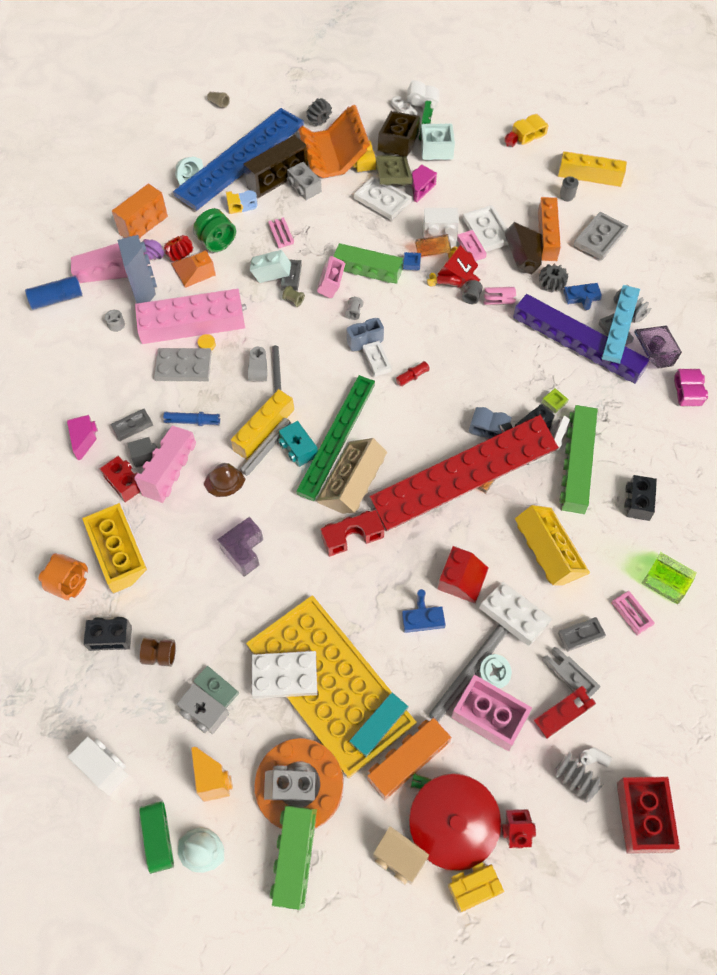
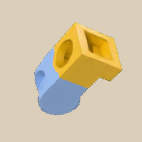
M248 190L238 194H232V191L226 192L230 214L254 210L258 206L257 196L254 191Z

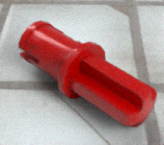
M422 361V363L413 368L409 367L408 371L396 377L397 384L404 386L412 380L416 381L419 376L430 370L428 363Z

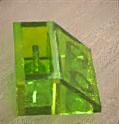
M660 552L643 579L642 584L678 605L689 590L697 572Z

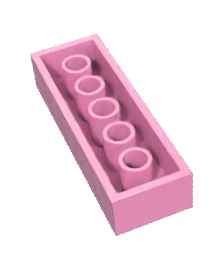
M239 288L135 304L137 331L142 344L245 329Z

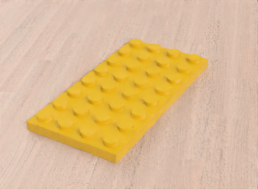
M313 595L246 643L253 655L316 651L317 695L286 698L320 743L334 754L341 766L342 772L348 779L417 724L415 719L406 710L367 757L363 756L349 743L392 691Z

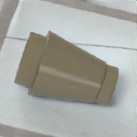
M210 91L207 95V99L220 108L227 107L230 103V97L225 92Z

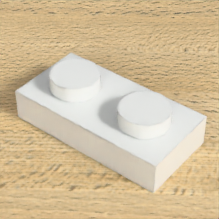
M380 341L363 345V352L375 377L392 372V367Z
M566 416L553 421L550 428V433L559 448L562 445L563 435L568 430L567 425L570 419Z

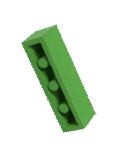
M339 243L333 256L345 262L344 272L397 284L403 270V258L346 244Z
M285 806V810L281 812L280 824L283 825L282 834H279L277 839L279 856L275 860L273 873L276 874L275 884H272L270 890V899H273L272 906L294 910L305 908L317 809Z

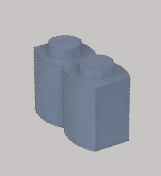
M371 318L364 323H356L346 329L347 343L351 351H359L363 349V345L376 341L381 343L384 340V326L380 318Z
M476 407L469 433L491 439L503 433L500 425L511 422L512 417L503 412H493L486 407Z

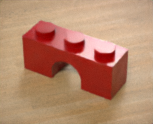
M365 511L359 516L347 517L341 522L330 523L321 528V537L329 557L348 551L346 538L351 534L361 535L366 544L384 538V527L377 511Z

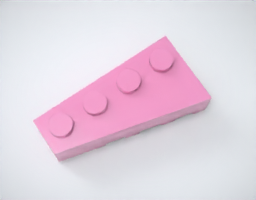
M118 243L71 257V273L73 276L76 275L79 283L128 278Z
M173 425L161 440V448L155 449L152 453V460L150 462L146 461L143 465V469H145L143 473H137L135 476L142 496L161 503L164 502L166 497H169L174 481L178 480L182 466L186 465L190 451H193L196 446L193 432Z

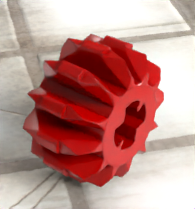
M185 235L177 236L164 245L165 253L172 261L189 256L194 248L191 240Z

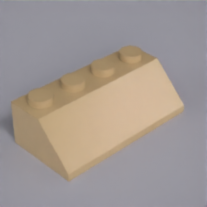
M374 438L349 442L316 502L342 514L355 513L360 507V502L364 495L368 492V487L372 480L376 477L380 465L383 464L387 451Z

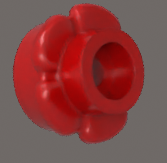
M514 131L507 133L504 139L506 146L514 147L517 143L518 135Z

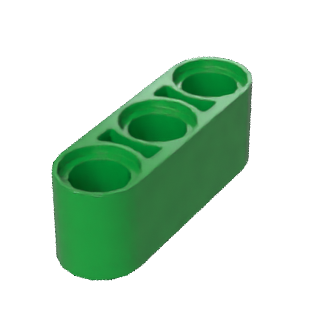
M163 800L140 806V820L149 873L152 874L174 868L168 820Z

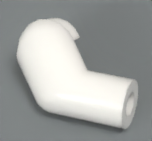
M595 747L583 750L579 754V761L585 765L598 761L608 767L612 760L611 756Z

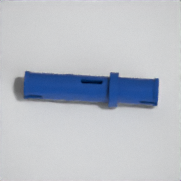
M165 411L163 417L166 419L164 423L198 424V426L220 425V414Z

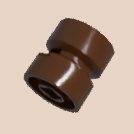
M144 637L140 648V663L154 665L157 662L159 666L172 667L176 653L175 640L162 638L161 641H158L157 638Z

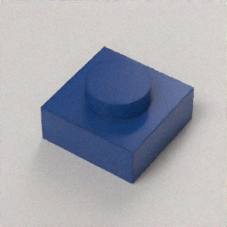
M405 252L403 269L420 270L421 253Z

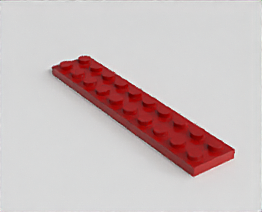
M539 415L371 495L370 499L386 531H389L558 450L559 447L542 416Z

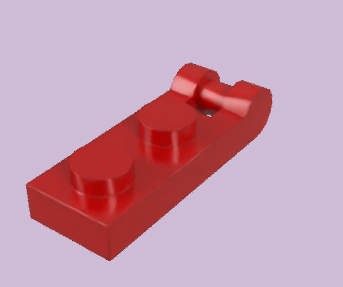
M584 686L579 687L569 696L534 719V722L546 739L597 704L593 698L590 699L586 694L587 690ZM577 698L583 703L579 708L574 702Z

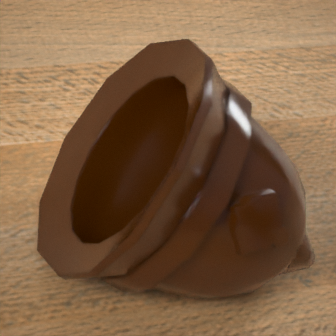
M221 463L207 475L204 486L208 493L216 497H227L240 490L246 479L241 471L230 463Z

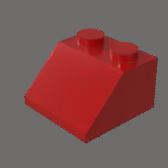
M453 546L439 579L438 590L476 604L489 567L473 553Z

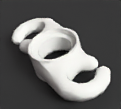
M395 96L391 99V105L397 112L417 115L411 104L401 100V97Z

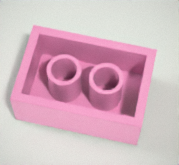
M474 674L455 707L451 718L509 752L532 707Z

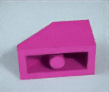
M422 164L417 169H414L411 174L413 197L416 203L436 185L437 172Z
M89 415L67 420L72 449L77 460H81L97 440L95 432H98V427Z

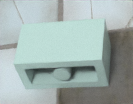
M282 250L252 257L250 271L258 282L262 283L289 276L291 262Z

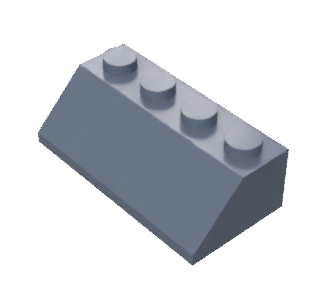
M138 235L117 240L136 303L150 302L156 295L154 288L157 287L155 277L151 278L154 274L151 265L148 266L150 264L148 253L144 254L147 252L144 241L140 242Z

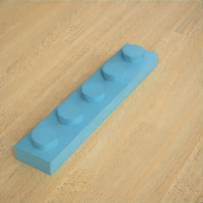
M622 286L602 359L620 363L638 300L639 288Z

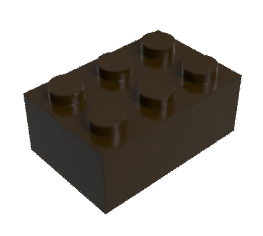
M390 111L378 133L377 151L408 157L419 134L420 116Z

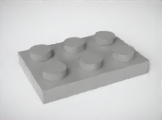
M600 211L574 241L573 246L603 260L627 231L628 225Z
M158 348L154 375L155 381H209L211 348Z

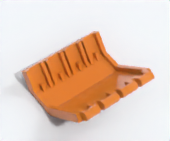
M356 105L348 106L327 130L312 132L303 125L298 129L300 139L307 146V159L310 169L321 178L345 174L368 151L367 148L370 146Z

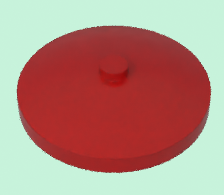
M444 774L428 781L416 794L410 808L409 827L415 845L429 854L427 859L429 862L443 869L460 871L470 869L482 863L493 852L501 832V815L494 796L481 782L462 774Z

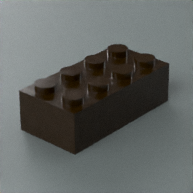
M293 135L243 163L247 188L254 191L257 198H260L286 183L288 169L301 162L308 166L306 144L296 135Z

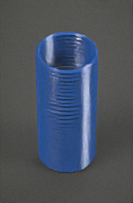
M76 275L25 289L32 310L83 296Z

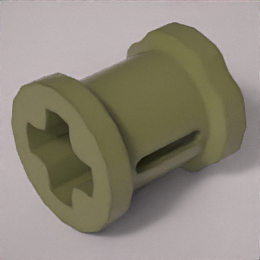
M287 286L282 295L283 300L291 301L296 307H299L305 298L303 292L294 290L292 286Z

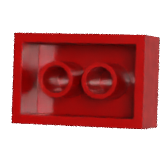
M623 777L617 782L626 854L673 853L680 850L669 777Z

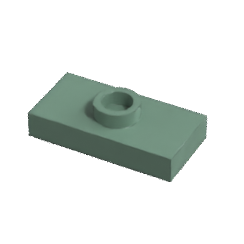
M209 666L193 681L200 689L226 708L239 695V692Z

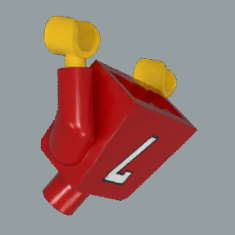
M461 245L458 248L456 246L452 247V251H448L449 260L438 272L437 277L435 273L429 274L427 284L431 287L438 283L461 288L470 280L479 282L481 279L474 274L478 264L473 254L466 251Z

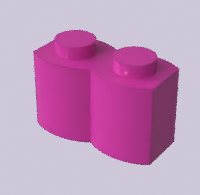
M700 369L677 370L674 375V382L679 405L702 406L708 399V391L704 387V374H702Z

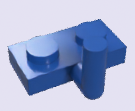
M598 283L567 286L563 290L567 304L582 303L585 310L590 309L592 301H598L602 298Z
M423 589L417 592L416 601L418 609L402 611L405 633L443 629L446 627L443 607L426 608V592Z

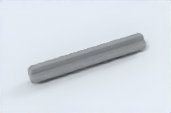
M283 418L241 466L240 470L244 475L248 476L273 448L280 438L279 430L290 425V420Z

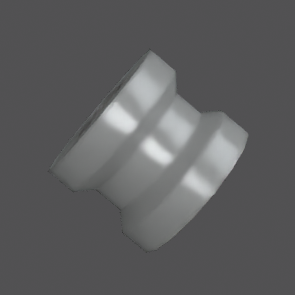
M110 310L105 314V320L111 331L118 332L125 327V321L119 310Z

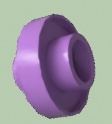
M153 239L143 240L147 250L144 254L148 253L149 260L163 258L165 252L159 242Z

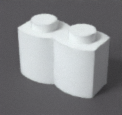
M412 80L407 91V102L424 108L427 100L432 101L431 108H434L433 111H435L439 103V89L434 86L425 85L420 81Z

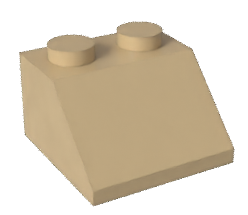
M390 826L376 848L373 857L376 858L375 863L385 871L389 868L396 873L394 878L400 883L406 885L408 882L412 885L427 862L429 854Z

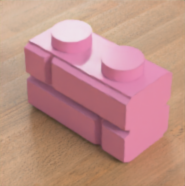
M333 256L329 257L323 267L317 289L318 293L333 298L340 287L345 267L344 261Z

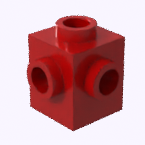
M529 809L506 810L505 824H502V836L507 838L509 848L532 847V837H536V826L532 822Z

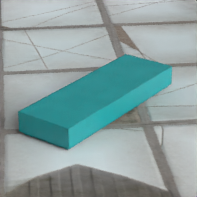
M392 692L349 743L363 756L367 757L409 706Z

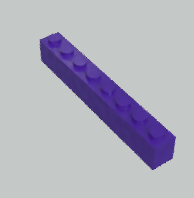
M527 293L515 307L513 318L572 349L594 363L605 367L610 372L616 373L627 381L636 384L648 366L650 359L626 346L624 347L620 363L602 359L608 339L607 336Z

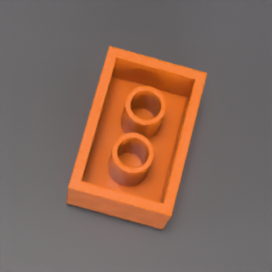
M149 183L112 210L118 232L124 238L138 235L140 239L168 217L162 192Z

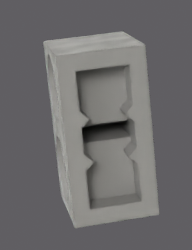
M304 162L287 170L288 184L293 186L297 193L305 200L322 192L321 179Z
M273 766V770L265 771L264 800L314 801L315 772H307V767H294V771H287V766ZM278 777L282 780V787L280 789L277 786ZM299 778L303 782L302 789H299L298 787Z

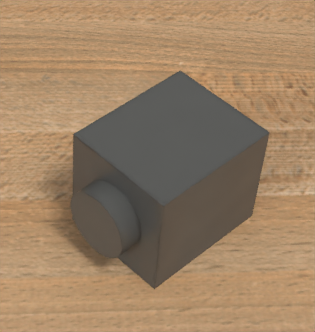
M150 437L127 443L135 468L143 466L146 461L150 462L153 451L157 449L156 443H151Z

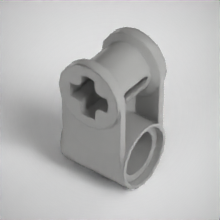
M257 346L250 351L248 365L249 381H267L266 351L262 347Z

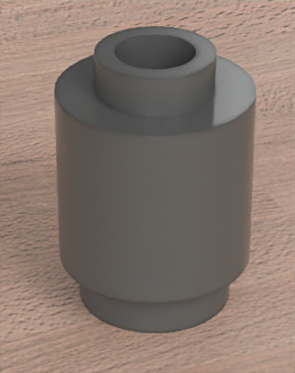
M570 176L563 179L560 190L562 200L568 202L575 198L579 185L576 178Z

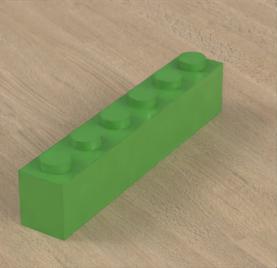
M575 405L573 412L569 413L571 427H568L566 438H569V443H566L565 454H568L567 459H564L563 470H566V474L562 476L561 481L564 492L561 491L559 503H562V511L585 514L589 506L598 408Z

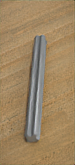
M499 624L431 710L429 713L431 719L435 718L439 722L470 683L474 674L476 675L480 670V663L486 656L491 655L509 631Z

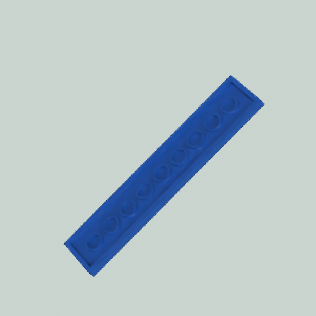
M283 108L278 109L173 191L174 196L194 210H199L245 173L243 163L292 136L302 125L304 126V121Z

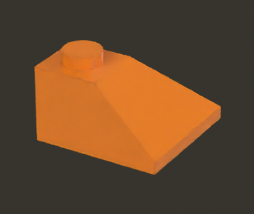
M206 250L172 263L185 288L216 275L213 261Z

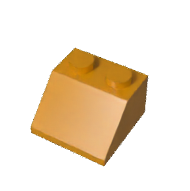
M191 747L198 796L203 802L229 797V790L233 789V783L228 770L225 771L220 763L197 747Z

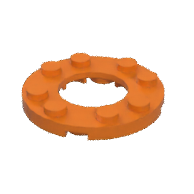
M304 738L284 741L272 748L258 767L255 777V796L258 806L263 815L272 824L282 829L283 825L280 824V816L282 810H285V806L288 805L283 800H264L265 771L273 770V766H289L295 762L308 763L316 769L320 777L318 796L312 803L304 807L317 809L316 829L325 824L335 814L341 803L344 782L341 766L334 754L316 741Z

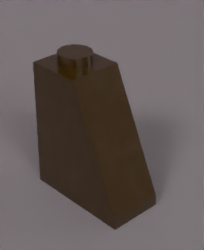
M513 222L505 231V237L517 268L533 274L542 265V234Z

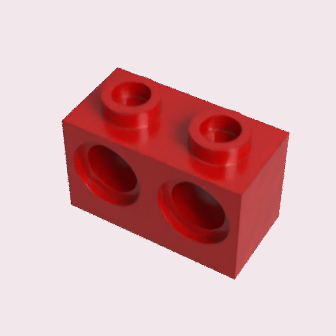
M119 455L99 468L103 477L125 503L141 492L135 480L137 472L133 473L130 463L127 460L123 461Z

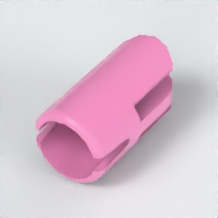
M515 287L484 288L486 292L484 293V305L514 304L516 301L514 299L516 296Z

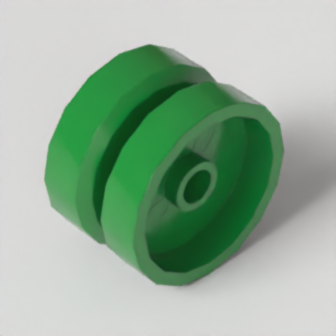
M217 208L204 211L198 216L193 226L194 235L210 252L214 253L226 249L235 239L237 232L236 226Z

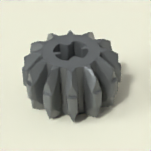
M317 98L314 102L312 101V104L308 106L309 109L306 111L308 120L318 126L330 118L329 115L332 114V107L325 99Z
M554 263L551 266L547 264L546 267L541 269L539 282H541V287H545L546 290L550 289L554 292L556 289L560 292L566 286L569 276L566 268H562L561 265L556 266Z

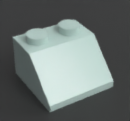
M421 124L422 160L453 159L455 148L453 125Z

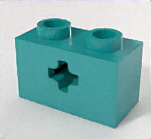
M298 420L279 430L280 438L278 442L283 449H287L288 456L292 462H296L301 467L314 459L318 448Z

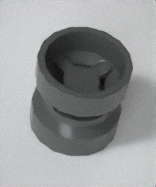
M470 280L466 284V290L463 292L462 299L468 304H477L483 290V285L476 280Z

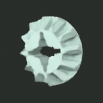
M498 654L486 656L480 663L481 667L478 671L481 674V679L497 688H503L509 683L512 675L509 662ZM492 667H493V668H501V669H499L498 672L496 673L497 676H496V675H493V676H492V675H491V676L489 675V674H491L490 672L493 671V670H492Z

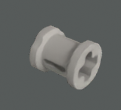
M359 297L349 298V307L346 309L345 315L349 319L357 320L360 317V309L363 307L364 302Z

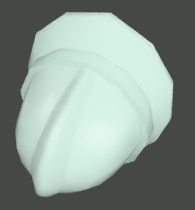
M192 156L177 162L175 176L179 186L203 168L202 159Z
M196 828L188 831L178 841L179 859L182 865L192 872L204 873L211 871L225 861L224 846L219 836L211 830Z

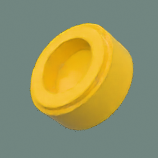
M210 334L200 336L198 339L199 348H211L212 351L216 346L215 338Z

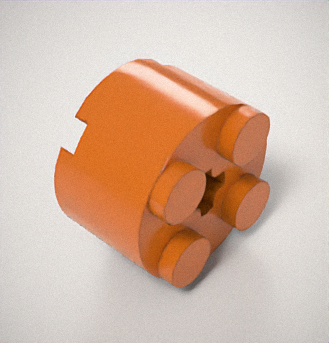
M55 553L51 556L45 570L40 572L38 580L42 583V588L46 592L68 601L70 597L75 598L84 588L87 580L84 578L85 572L88 573V567L85 563L67 555Z

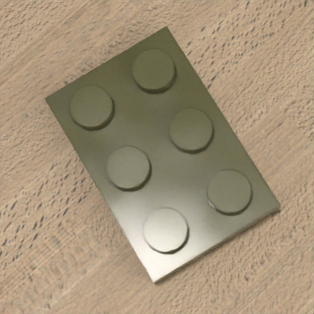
M375 156L380 184L386 186L391 184H412V175L407 156Z

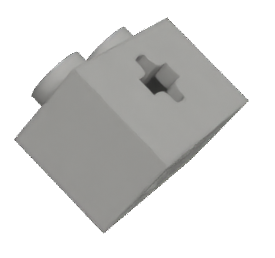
M195 684L189 688L177 703L181 710L179 714L188 721L191 718L196 721L197 724L195 726L203 733L209 731L211 734H214L229 715L226 707ZM199 709L206 710L205 713L198 712Z

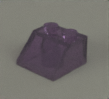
M667 325L635 329L634 331L648 359L657 368L674 366L682 351Z

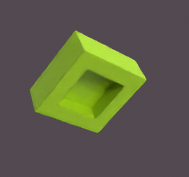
M554 388L542 399V403L551 411L557 413L568 403L569 399Z

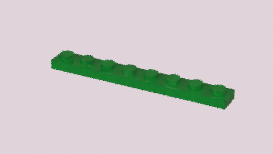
M358 375L296 491L297 495L315 501L375 386L374 380Z

